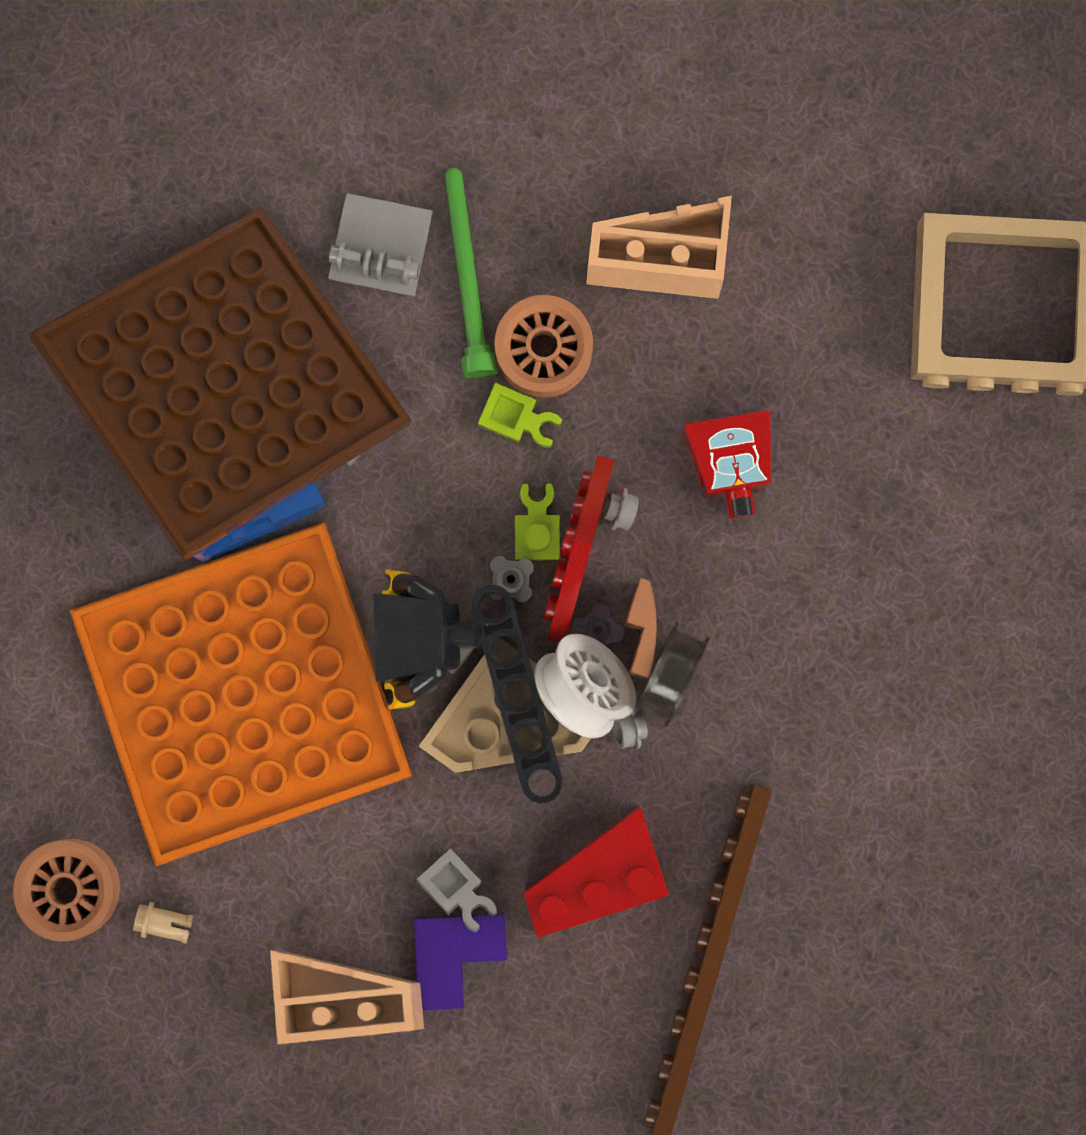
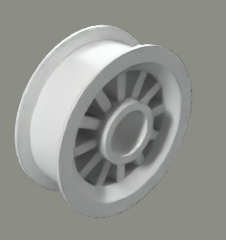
M583 634L567 635L559 642L556 653L546 654L537 662L535 682L541 699L561 724L578 735L587 738L603 737L612 729L614 720L626 718L635 708V687L627 669L609 648L592 637Z

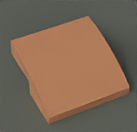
M640 578L636 585L624 626L640 631L628 673L645 680L649 678L653 663L657 625L654 595L650 581Z

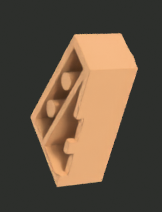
M732 196L718 198L717 202L693 207L690 204L676 206V210L649 215V212L594 222L592 225L586 284L719 299L724 280Z

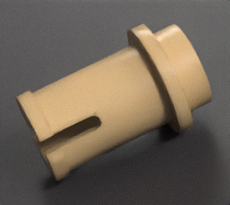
M149 902L148 906L139 905L133 931L141 932L142 938H146L147 934L187 944L190 934L189 930L175 928L172 925L191 928L194 915L154 907L155 902Z

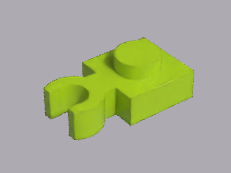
M495 383L479 419L478 426L517 443L520 442L523 433L527 432L531 434L532 439L537 445L543 448H551L553 441L541 435L540 427L545 423H552L560 427L562 419L552 412H544L539 415L533 413L537 400Z
M523 484L521 487L520 497L523 505L528 509V515H515V561H519L522 558H527L531 561L560 560V515H547V508L554 499L552 484H546V496L539 502L530 499L528 484Z

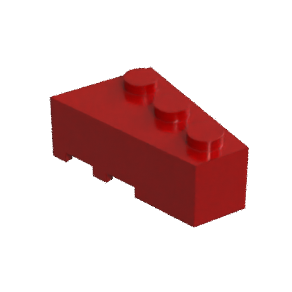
M639 805L524 890V897L537 938L669 896Z

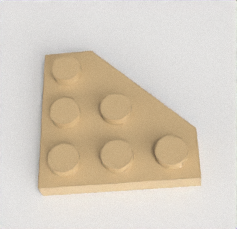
M500 638L494 643L492 654L498 662L509 663L517 657L518 650ZM485 654L419 745L421 749L455 773L515 763ZM529 659L535 679V668L537 664L533 662L531 659ZM514 681L505 689V700L512 707H522L530 700L531 690L526 683ZM540 697L556 756L582 752L591 738L578 735L561 724L548 710ZM534 725L521 727L516 736L519 747L528 752L539 749L543 742L541 730Z

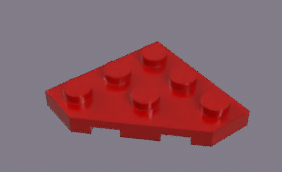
M597 455L593 473L583 472L577 497L584 498L585 500L579 498L575 500L569 524L577 526V528L568 526L560 558L567 559L568 562L559 560L552 584L553 587L560 588L559 595L550 593L544 615L545 620L552 621L548 640L560 642L568 634L615 460Z

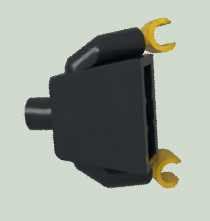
M386 569L385 575H389L391 578L389 589L387 591L382 590V594H373L375 681L390 682L385 683L384 688L385 690L391 689L394 695L392 704L388 705V709L391 710L413 706L415 700L424 697L443 683L449 670L459 668L461 664L460 649L480 647L482 628L478 620L459 621L458 604L446 602L443 591L420 576L404 571Z

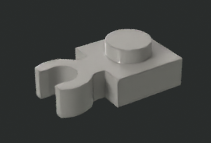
M451 848L417 878L420 886L447 915L459 907L462 910L465 926L472 932L476 933L480 929L478 923L471 917L474 909L482 907L491 916L497 914L496 906L491 899L485 896H477L474 893L481 885V880Z

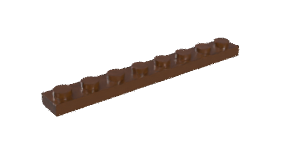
M750 784L748 792L741 790L733 815L740 818L735 836L728 834L725 840L721 860L728 863L723 880L714 879L708 899V904L715 906L710 924L706 922L701 923L695 943V948L702 950L697 967L689 966L683 983L682 992L689 994L684 1011L676 1010L672 1020L669 1036L676 1038L671 1056L663 1054L658 1068L656 1081L663 1082L658 1100L650 1098L646 1109L643 1125L650 1127L649 1135H672L772 790Z

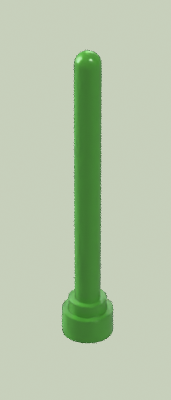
M452 167L445 173V182L468 347L464 349L465 356L461 358L462 373L465 378L491 376L498 373L496 353L491 352L490 345L485 344L462 172L458 168Z

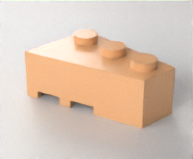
M270 951L277 1044L424 1029L419 982L286 951Z

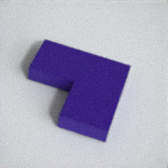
M505 913L494 916L490 914L471 915L472 919L480 927L476 933L465 926L462 916L414 919L417 982L420 983L423 1011L464 1009L462 963L507 960Z

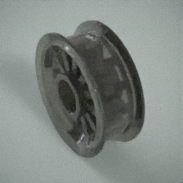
M676 621L650 671L649 678L646 679L633 712L642 708L663 718L664 727H667L695 674L708 644L709 637L707 636L703 641L698 640L678 630V622Z

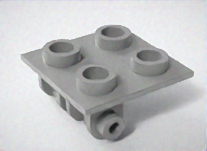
M346 193L336 244L332 245L330 250L329 262L331 267L328 280L415 297L433 210Z

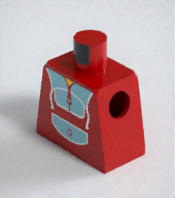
M765 410L685 424L682 429L683 437L705 497L725 494L729 519L756 515L752 490L765 488L771 483L770 411Z

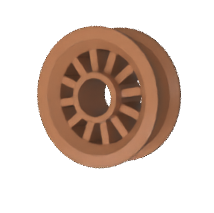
M552 295L531 296L514 304L502 317L495 334L497 364L504 378L518 391L541 398L558 396L574 388L589 369L593 352L592 331L583 313L569 301ZM540 316H549L547 326H542ZM533 318L536 328L532 329L525 321ZM557 318L563 321V323L555 330L553 326ZM518 327H520V329L527 335V337L515 334V331L518 329ZM569 328L572 330L574 335L561 338ZM546 336L553 339L557 346L555 352L548 357L536 355L531 349V345L536 338ZM511 342L525 347L511 350ZM577 344V351L563 348L565 346ZM527 356L519 365L514 361L515 358ZM560 356L573 360L572 364L568 366ZM533 363L535 366L531 376L524 371ZM553 364L562 371L561 374L554 376ZM541 367H546L548 378H538Z
M62 839L44 844L35 849L20 865L13 886L14 903L21 920L34 933L52 941H73L97 931L112 916L120 895L119 876L113 861L101 848L80 839ZM60 856H65L64 869L58 858ZM75 858H78L82 861L74 871ZM48 862L53 873L44 868ZM90 866L94 873L84 877V872ZM38 876L47 881V884L36 883ZM63 877L70 878L76 884L77 894L72 902L64 901L58 895L57 885ZM95 879L98 880L99 888L88 887L89 882ZM36 891L45 892L46 896L37 900ZM87 895L98 896L97 903L87 898ZM49 902L51 906L45 913L40 906ZM81 906H83L91 912L87 917L85 916ZM60 909L59 921H57L53 917ZM70 911L72 912L76 922L69 923Z

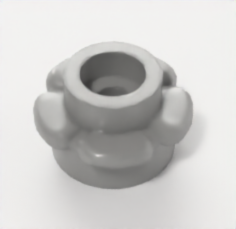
M621 488L617 494L610 493L603 507L602 518L608 520V526L611 530L614 531L616 528L630 529L638 509V496L629 494L627 488Z
M633 710L626 718L614 720L612 733L620 749L633 747L634 750H638L641 747V739L647 738V724L641 712L635 713Z

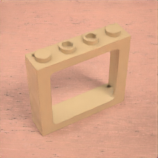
M924 213L917 222L910 379L922 380V386L928 388H948L949 382H967V389L974 391L994 390V384L1011 385V391L1015 393H1037L1040 386L1056 387V394L1083 395V389H1086V222ZM946 241L1078 249L1075 345L1072 362L1057 363L949 357L943 354L941 338Z

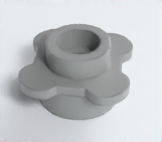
M503 556L495 557L490 563V569L493 571L491 585L503 587L509 592L511 598H516L519 602L529 600L532 596V589L529 587L530 574L534 571L532 561L527 558H522L519 561H509ZM508 575L515 576L514 583H509L507 581ZM489 594L494 600L502 599L500 595Z

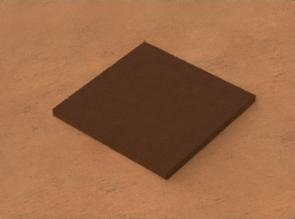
M261 207L30 332V339L183 561L409 426L411 418Z

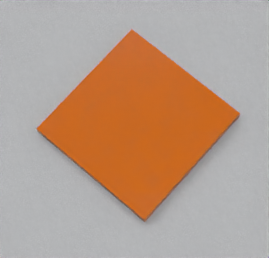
M325 522L70 610L155 866L413 776L391 711L388 709V703L381 682L375 681V665Z

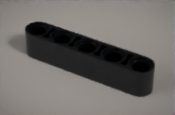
M486 585L480 588L474 595L472 611L475 620H478L481 624V643L521 787L525 796L531 801L539 804L549 803L555 800L561 792L563 786L562 775L513 600L509 592L503 587ZM489 594L500 595L506 602L505 612L496 619L486 618L480 611L481 601ZM500 638H511L518 645L517 657L509 663L498 662L492 654L493 645ZM514 681L526 683L531 690L530 700L522 707H512L505 700V689ZM525 725L537 726L543 734L542 745L535 751H525L517 743V733ZM538 769L548 770L555 777V788L547 795H537L529 786L530 775Z

